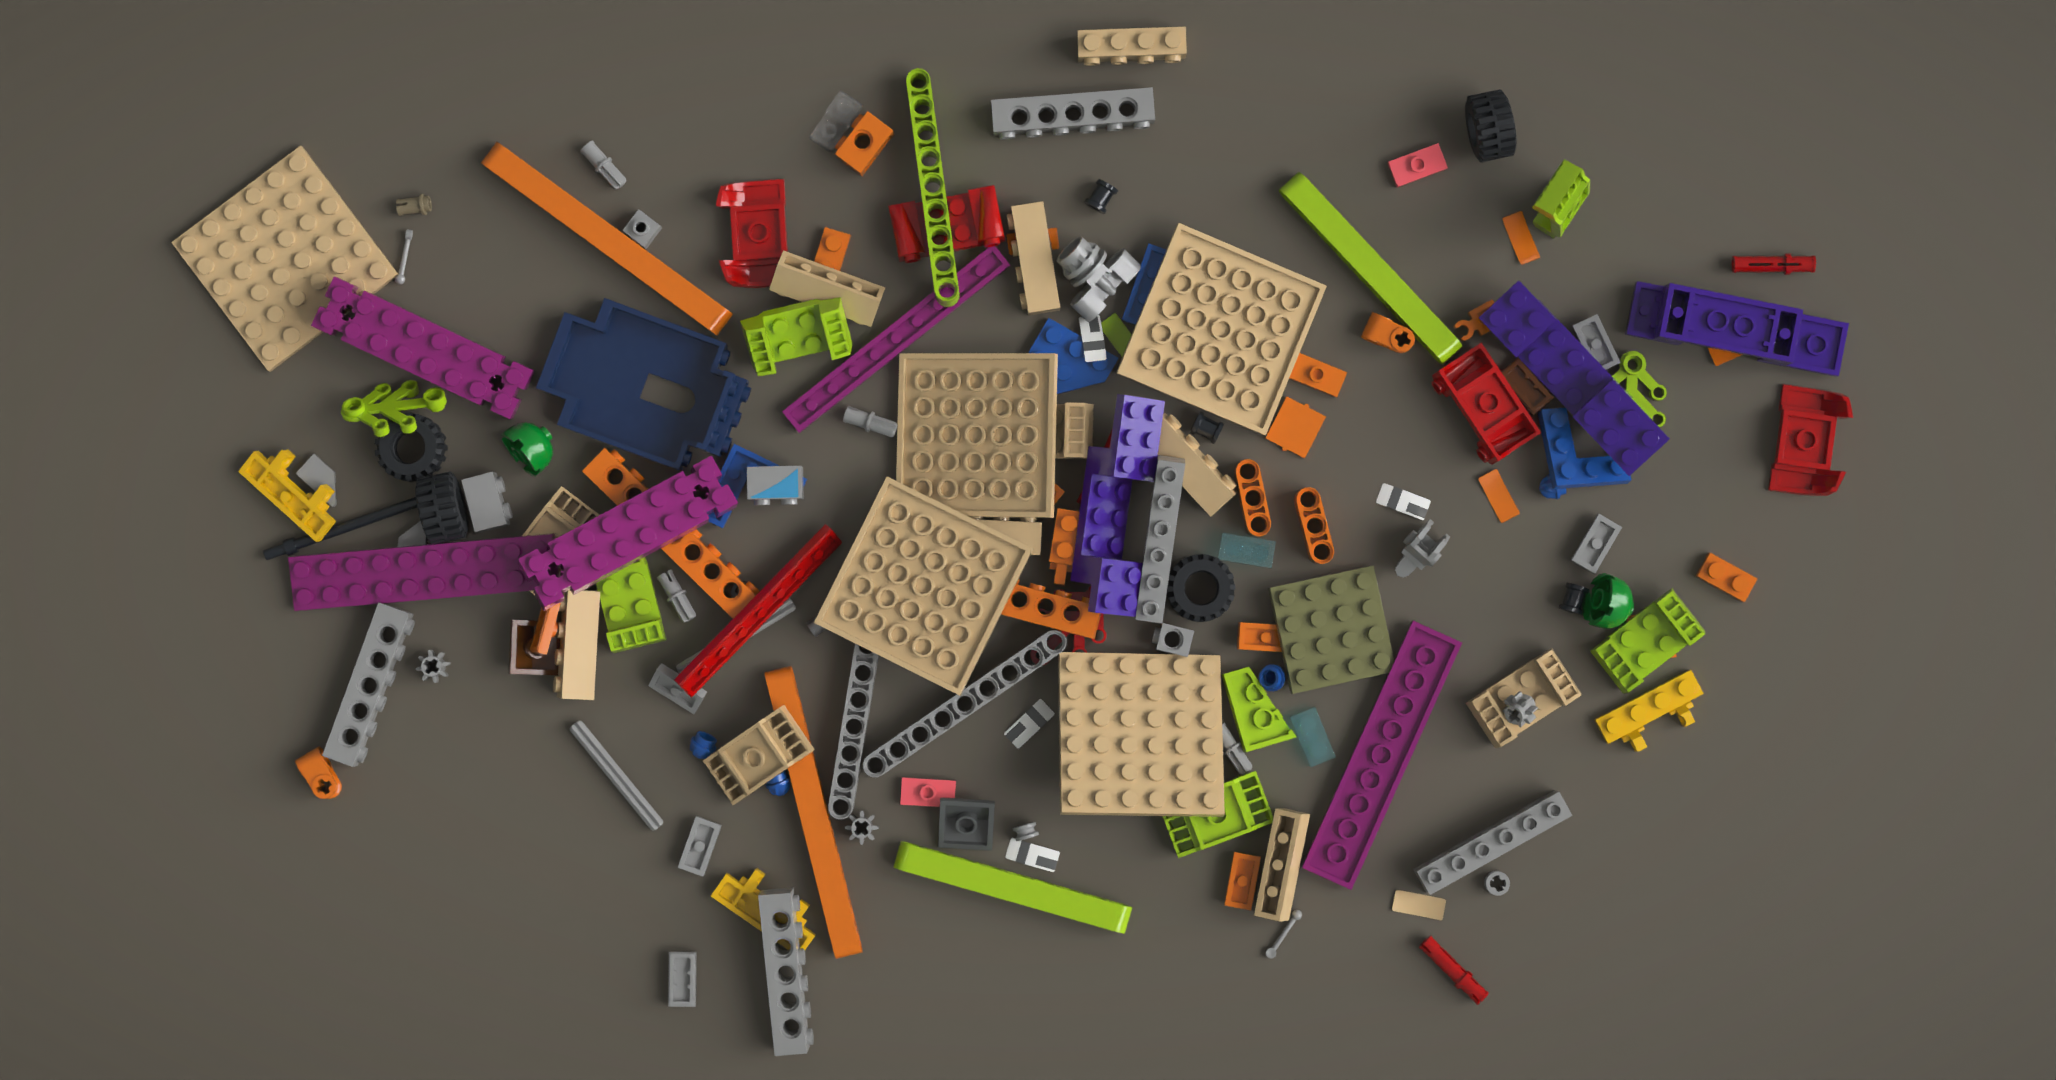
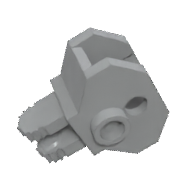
M1431 519L1425 522L1417 532L1412 530L1403 540V543L1406 545L1401 552L1404 555L1395 567L1397 576L1407 577L1416 567L1420 570L1426 565L1432 567L1442 556L1439 552L1447 544L1450 536L1446 533L1437 542L1427 535L1434 523Z

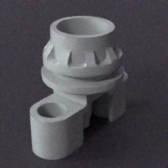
M1079 236L1062 250L1056 261L1062 267L1063 275L1070 280V284L1073 287L1083 283L1086 284L1072 299L1070 305L1087 322H1090L1107 306L1103 301L1109 295L1113 296L1116 293L1115 288L1122 281L1128 284L1138 273L1141 265L1124 248L1117 251L1104 265L1103 262L1107 257V253L1103 249L1099 250L1100 248L1096 243L1087 242L1082 236Z

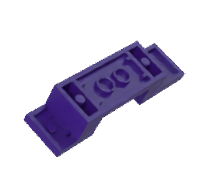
M1519 280L1479 317L1511 353L1518 357L1573 414V418L1628 476L1634 473L1670 439L1639 407L1629 393Z
M1636 281L1625 335L1673 345L1689 343L1758 357L1757 361L1838 377L1849 323L1803 314V309L1673 283L1660 286Z
M1117 394L1110 448L1088 447L1070 580L1092 584L1088 612L1136 617L1143 563L1122 560L1132 480L1154 482L1165 401Z

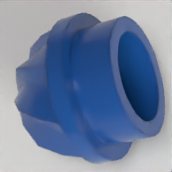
M1550 473L1540 482L1539 491L1546 498H1555L1557 500L1560 499V495H1564L1567 492L1566 488H1552Z
M1275 664L1265 666L1259 674V682L1267 691L1274 692L1280 690L1286 680L1284 670Z
M698 731L696 736H692L690 740V750L696 758L705 759L715 752L717 740L709 733Z
M784 770L765 783V787L772 795L783 796L791 787L790 775Z

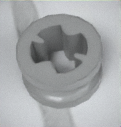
M1036 822L1012 828L1013 832L1017 833L1016 841L1039 835V832L1034 829Z
M1492 871L1486 875L1484 886L1489 893L1501 896L1508 891L1510 880L1505 873ZM1494 876L1504 880V885H1500L1501 889L1498 891L1495 887L1490 886V881H1494L1492 879Z

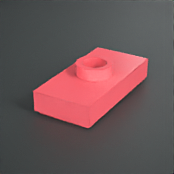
M1439 143L1387 163L1396 188L1448 169Z
M902 777L900 805L940 807L941 798H955L956 780Z

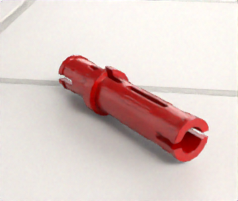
M1785 253L1783 256H1732V273L1783 272L1784 275H1790L1791 272L1815 273L1816 257L1791 256L1790 253ZM1749 263H1770V265H1749ZM1778 263H1798V265H1777V264H1778Z
M1431 935L1420 944L1419 948L1455 983L1454 986L1457 989L1461 988L1476 1005L1480 1004L1488 996L1489 992L1472 977L1473 974L1460 966Z

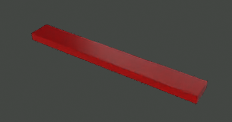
M825 524L674 679L686 694L692 698L841 545L842 541L834 531Z

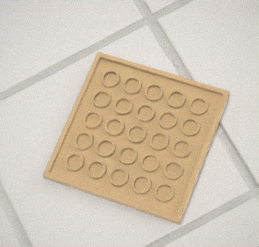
M301 145L171 242L269 372L323 333V331L312 327L311 324L319 307L327 308L331 300L325 294L334 276L357 286L356 293L362 295L363 291L375 294L398 275L396 269ZM350 306V309L346 308L344 313L347 315L352 311L353 307Z
M1177 223L1116 374L1265 436L1327 286L1181 223Z
M899 353L896 481L968 517L1054 518L1058 354Z
M886 477L814 623L961 696L1033 548Z
M1061 652L1058 654L1060 815L1223 817L1225 815L1220 655H1188V657L1177 654Z

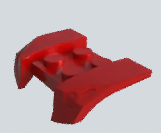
M784 179L734 182L720 186L716 207L730 209L733 260H719L726 281L734 287H770L783 250L788 252Z
M1782 384L1779 404L1781 417L1775 462L1771 464L1768 491L1808 496L1831 495L1838 490L1846 473L1830 469L1837 419L1853 418L1849 397L1827 390Z

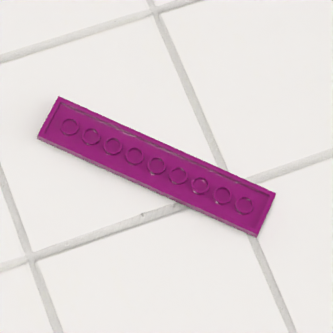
M555 534L288 557L294 611L378 604V602L393 603L532 591L538 585L535 580L527 582L517 564L518 559L537 548L540 554L548 551L547 543L555 539ZM553 566L548 574L550 576L556 575L558 578L559 570Z
M1411 621L1390 672L1384 681L1301 866L1302 868L1352 890L1462 642L1418 622Z

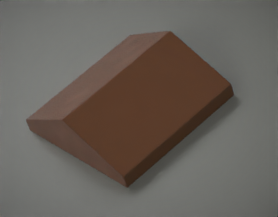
M511 620L508 674L558 676L559 665H555V651L560 649V638H557L556 635L553 638L551 637L547 655L530 652V647L538 621Z

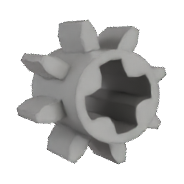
M428 650L429 657H418L422 663L416 670L424 673L423 681L432 677L433 682L438 683V676H449L445 669L446 666L451 665V662H445L442 659L445 655L444 652H440L438 656H435L433 650ZM437 660L436 666L439 668L438 671L430 672L431 666L428 664L429 661L435 662Z
M1519 691L1515 696L1510 695L1504 701L1507 706L1502 712H1504L1509 723L1518 724L1519 727H1522L1525 723L1530 724L1536 718L1533 713L1538 707L1531 696L1522 694Z
M861 810L860 817L857 819L854 815L849 816L853 821L852 825L845 826V829L851 830L853 833L849 840L855 837L860 838V844L863 845L864 838L867 836L871 840L875 839L871 834L872 830L879 829V826L873 825L871 822L875 815H871L869 818L864 817V811ZM857 821L860 823L866 821L869 824L866 828L867 834L865 832L860 834L856 832L858 827Z

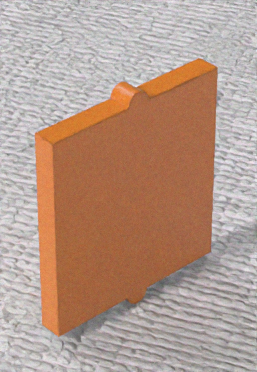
M1286 396L1265 439L1279 445L1283 451L1288 450L1305 459L1326 416L1310 409L1308 404L1303 405Z

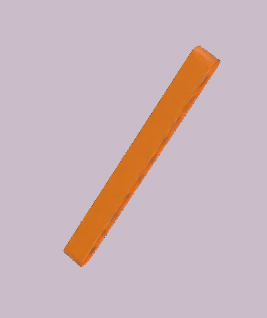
M497 141L482 160V165L716 336H718L733 314Z
M792 666L765 672L773 711L785 705L811 744ZM812 751L790 766L788 771L835 958L839 959L863 953L814 752Z

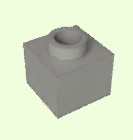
M638 209L622 231L647 249L662 227ZM640 223L646 225V230L642 233L637 232L636 229Z

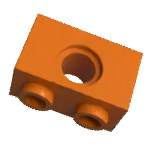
M868 111L864 116L862 114L858 115L851 125L853 131L848 137L844 135L835 146V149H837L836 157L862 177L895 135L890 127ZM860 136H867L870 139V144L865 149H860L855 145L857 138Z

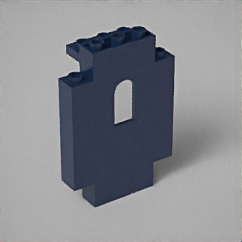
M606 298L603 300L595 323L564 312L536 386L541 391L566 400L557 425L682 471L683 466L688 467L693 454V452L689 451L691 446L719 457L722 456L723 452L728 453L733 439L729 437L732 427H738L742 413L738 412L742 402H747L751 392V387H748V380L726 370H720L721 365L726 366L731 351L727 350L729 346L727 343ZM649 373L691 389L695 395L693 408L688 412L678 413L640 399Z

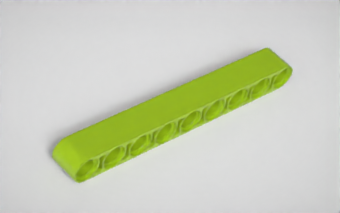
M916 68L908 73L906 84L936 300L941 306L951 307L958 302L960 293L931 80L925 70ZM917 79H922L926 82L922 88H914L912 83ZM920 105L929 107V111L926 114H918L915 110ZM923 131H929L933 134L929 140H922L918 136ZM926 157H933L937 160L933 166H925L922 163ZM929 183H937L940 186L939 190L934 193L928 192L925 188ZM933 209H940L944 212L943 216L938 219L931 218L929 213ZM937 235H944L947 238V241L942 245H937L932 240ZM940 261H947L951 264L947 271H940L936 266ZM950 287L955 292L951 297L944 298L939 294L941 289Z
M1297 172L1279 189V193L1401 324L1413 332L1416 340L1436 361L1443 365L1462 347L1461 342L1302 173Z
M900 841L893 868L1123 934L1126 932L1132 911L1131 906L904 841Z

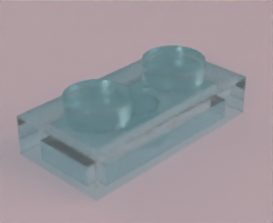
M1222 533L1218 559L1272 568L1276 541Z
M1315 707L1290 717L1310 767L1336 757Z

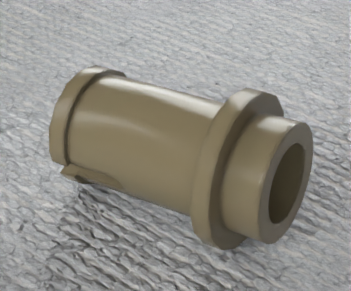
M420 194L419 197L396 199V204H399V206H396L399 216L416 213L427 215V212L432 211V202L429 195Z

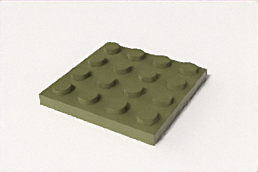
M1374 565L1268 588L1291 694L1390 672L1394 663V657Z

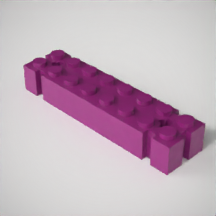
M333 277L325 294L331 300L327 308L319 307L311 324L312 327L336 336L339 331L343 333L341 340L478 405H484L485 401L492 403L491 411L508 419L514 418L522 401L516 397L519 389L527 390L535 370L516 361H513L511 366L504 363L506 356L368 291H363L362 295L356 293L357 286L341 278ZM350 306H352V312L355 313V317H349L348 321L346 320L347 315L344 313V311L346 308L350 309ZM499 375L502 377L501 382L504 383L503 389L498 388V391L494 390L495 385L492 383L493 378L498 379Z
M710 456L693 465L691 468L692 474L687 477L682 471L547 543L548 551L540 554L537 548L520 557L517 564L527 582L535 580L538 585L534 588V594L543 610L546 611L564 601L563 593L570 590L575 595L707 524L710 519L709 514L714 512L716 518L735 509L738 501L728 484L721 487L719 480L722 473L713 457ZM697 489L700 492L705 491L704 500L701 497H694ZM554 566L556 569H562L560 577L557 578L556 575L550 576L548 574L551 572V567Z

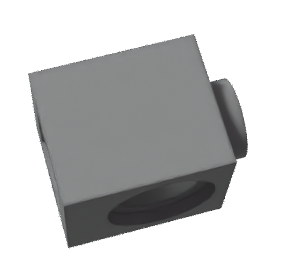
M1161 623L1160 628L1155 627L1152 643L1156 644V650L1188 657L1194 631ZM1170 631L1176 632L1180 638L1178 645L1175 647L1167 646L1164 641L1165 635Z

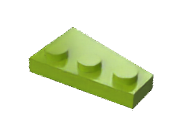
M1250 667L1221 674L1244 752L1296 738V735L1288 727L1280 711L1275 708Z

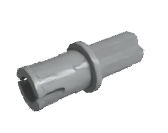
M593 140L580 150L581 154L596 168L595 172L600 173L615 190L621 188L626 183V178L613 165V159L611 157L607 158Z
M848 406L845 411L844 423L864 428L865 432L871 430L889 437H894L896 434L897 423L876 416L873 411L868 413Z
M672 569L668 570L667 573L664 572L659 575L657 580H659L668 596L667 602L672 603L681 621L685 623L696 617V613L685 595L687 591L682 590Z
M1224 722L1222 724L1223 756L1227 755L1237 772L1243 775L1252 769V764L1239 745L1241 743L1236 742Z

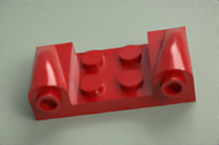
M994 185L968 190V193L946 197L954 251L979 246L995 247L1000 245V242H1005ZM910 201L888 206L899 262L914 263L920 261L921 258L929 257L923 203ZM933 209L930 211L929 216L938 219L943 216L944 212L940 209ZM937 235L932 241L937 245H942L947 241V238L944 235Z
M1482 342L1432 375L1433 381L1431 383L1434 390L1439 395L1443 394L1445 397L1451 395L1480 439L1477 442L1478 449H1476V452L1484 463L1495 464L1541 433Z

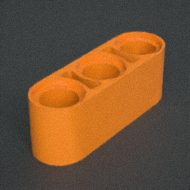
M1245 459L1235 467V481L1246 531L1253 537H1261L1266 535L1271 528L1267 500L1259 465L1251 459ZM1242 465L1253 467L1254 476L1251 479H1244L1240 475ZM1255 491L1259 494L1260 501L1256 506H1251L1246 502L1245 496L1247 492ZM1259 517L1264 520L1265 529L1262 532H1255L1251 528L1253 518Z
M1305 487L1296 493L1294 504L1309 559L1313 563L1318 565L1326 564L1334 556V547L1321 497L1314 488ZM1304 492L1313 495L1314 504L1312 507H1304L1301 504L1300 497ZM1312 518L1319 520L1321 523V530L1317 534L1311 533L1307 528V523ZM1317 545H1324L1328 550V555L1324 560L1317 559L1314 555V549Z

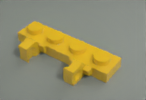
M282 449L276 457L272 455L268 459L261 452L253 451L238 472L315 542H320L336 522L326 512L329 508L326 502L329 501L335 491L329 485L323 484L319 486L314 494L311 492L306 494L287 477L289 472L286 468L296 457L289 449Z
M1687 670L1594 719L1606 744L1621 738L1623 743L1630 741L1634 751L1639 752L1647 748L1640 734L1641 731L1645 730L1643 725L1666 713H1669V715L1676 713L1683 727L1694 723L1695 720L1689 710L1694 707L1691 700L1704 693L1692 670Z
M756 868L749 879L742 876L740 881L726 873L711 897L762 932L758 900L760 890L756 887L765 876V873ZM801 899L800 911H796L797 922H802L803 938H799L800 949L804 948L806 950L816 934L804 926L808 920L802 916L810 904ZM775 913L774 916L778 923L785 924L788 922V917L785 913ZM780 939L777 941L787 950L791 949V944L788 940Z

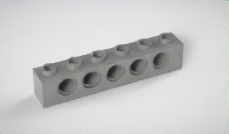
M1153 87L991 100L994 136H999L1000 140L1014 139L1015 134H1026L1027 138L1041 137L1042 132H1053V135L1061 136L1069 134V130L1079 129L1080 133L1086 134L1096 132V128L1107 127V131L1123 130V126L1133 125L1134 129L1150 128V124L1155 122ZM1124 104H1129L1134 108V114L1125 117L1120 113L1119 108ZM1097 106H1102L1107 110L1108 114L1105 118L1098 119L1093 115V109ZM1075 108L1081 113L1080 118L1076 121L1069 120L1065 115L1068 109ZM1044 110L1051 111L1054 115V119L1049 123L1042 122L1038 117ZM1015 113H1024L1027 121L1022 125H1016L1012 121V116Z
M1162 455L1157 457L1135 620L1155 623L1163 622L1185 469L1184 458Z
M378 602L322 756L351 767L358 766L359 762H364L368 753V748L365 747L368 737L372 738L378 723L375 722L378 711H383L387 701V697L384 696L387 686H392L396 676V671H393L397 660L401 661L405 652L404 639L406 635L410 636L414 628L415 620H412L413 613ZM387 627H392L395 630V638L391 642H387L383 636L384 630ZM379 652L383 653L386 657V663L381 668L377 667L374 663V657ZM368 678H373L376 681L377 687L373 693H369L365 689V682ZM360 703L367 707V715L362 719L355 712L356 706ZM349 729H354L358 734V739L354 744L349 743L346 739V733Z
M1554 790L1413 870L1425 892L1431 895L1573 815L1560 792Z
M794 887L761 890L758 900L774 1056L807 1054L810 1045L814 1044L813 1029L808 1028L807 1018H811L810 1002H805L804 992L808 991L807 975L802 974V965H805L806 958L804 948L800 949L799 938H803L802 922H797L796 911H800L799 895H794ZM775 913H785L788 917V922L785 924L778 923L774 916ZM780 939L788 940L791 944V949H780L777 941ZM780 967H791L794 975L791 977L783 976L780 972ZM783 994H794L796 1002L792 1004L785 1002ZM793 1019L798 1022L799 1028L791 1030L786 1026L785 1021Z

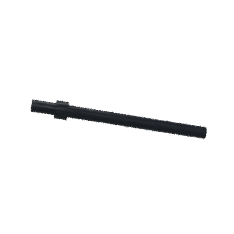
M416 497L334 525L321 541L417 508ZM309 535L297 539L292 537L283 540V544L263 550L265 559L270 560L284 554L290 556L298 553L299 549L318 542H315Z

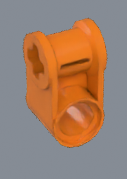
M1371 312L1361 335V338L1397 353H1406L1415 342L1414 334L1410 329L1374 312ZM1407 335L1406 340L1409 342V345L1404 344L1402 347H1399L1395 336Z
M318 746L296 759L295 763L316 797L332 799L340 794L342 784L332 768L329 758L322 756L324 750ZM324 782H331V786L328 788L329 791L322 790L325 786Z

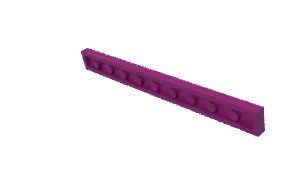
M996 246L987 248L957 272L960 294L959 300L954 306H941L937 302L935 292L933 291L783 410V414L795 429L801 433L899 355V353L908 348L1010 266L1008 261ZM945 287L941 289L939 294L944 298H948L955 291L950 287Z

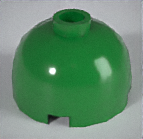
M521 422L511 426L501 434L503 436L501 440L509 454L516 462L520 460L523 464H526L523 470L529 475L536 477L549 465L553 456V447L550 442L553 437L544 426L539 428L533 423Z
M1607 573L1599 574L1590 583L1595 585L1591 594H1585L1583 617L1590 622L1588 624L1604 629L1618 627L1627 620L1634 610L1632 591L1625 581Z

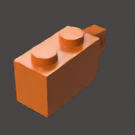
M1057 509L1049 559V569L1056 570L1054 584L1065 586L1066 573L1072 572L1079 511Z

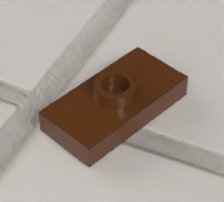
M1519 358L1501 371L1532 417L1554 399Z

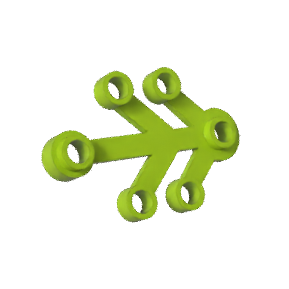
M1629 351L1620 358L1619 370L1612 377L1618 383L1626 378L1625 390L1651 419L1654 415H1659L1661 423L1658 427H1662L1666 422V417L1662 412L1657 411L1637 390L1638 379L1649 389V396L1654 401L1663 400L1667 395V390L1663 385L1658 384L1645 370L1646 360L1644 356L1637 351ZM1629 360L1636 362L1637 366L1634 370L1629 369ZM1655 388L1662 390L1660 398L1654 396L1653 391Z
M415 380L405 381L393 393L389 384L382 383L377 385L375 390L363 399L353 397L344 401L341 415L346 421H361L372 427L375 436L383 437L390 432L388 421L377 419L371 415L380 413L398 423L403 433L409 434L417 429L415 418L399 411L427 407L432 412H439L445 408L447 400L444 390L438 387L426 390L423 398L402 400L404 397L412 398L419 394V387Z

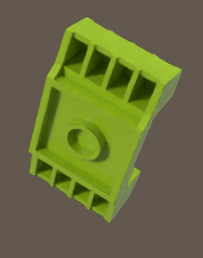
M1564 159L1532 206L1534 210L1539 212L1533 220L1534 226L1553 239L1555 236H1562L1590 193V179L1585 175L1582 168Z
M841 297L826 300L813 299L763 311L757 316L740 321L752 367L757 376L776 374L775 362L830 350L832 360L851 354L852 340Z
M646 557L596 583L597 590L600 591V602L608 629L606 636L612 653L666 641L661 613Z
M1671 588L1608 635L1590 652L1624 694L1629 693L1644 682L1643 678L1685 646L1694 644L1705 635V630Z
M1250 771L1224 782L1225 815L1223 817L1163 816L1178 858L1273 823V815L1256 771Z

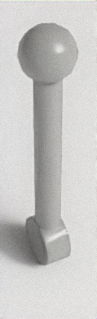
M407 229L405 233V244L399 273L395 277V283L398 285H402L405 282L404 271L410 241L413 237V230Z
M1300 910L1292 912V918L1273 946L1266 949V956L1272 959L1276 956L1277 948L1296 920L1301 919L1302 913Z

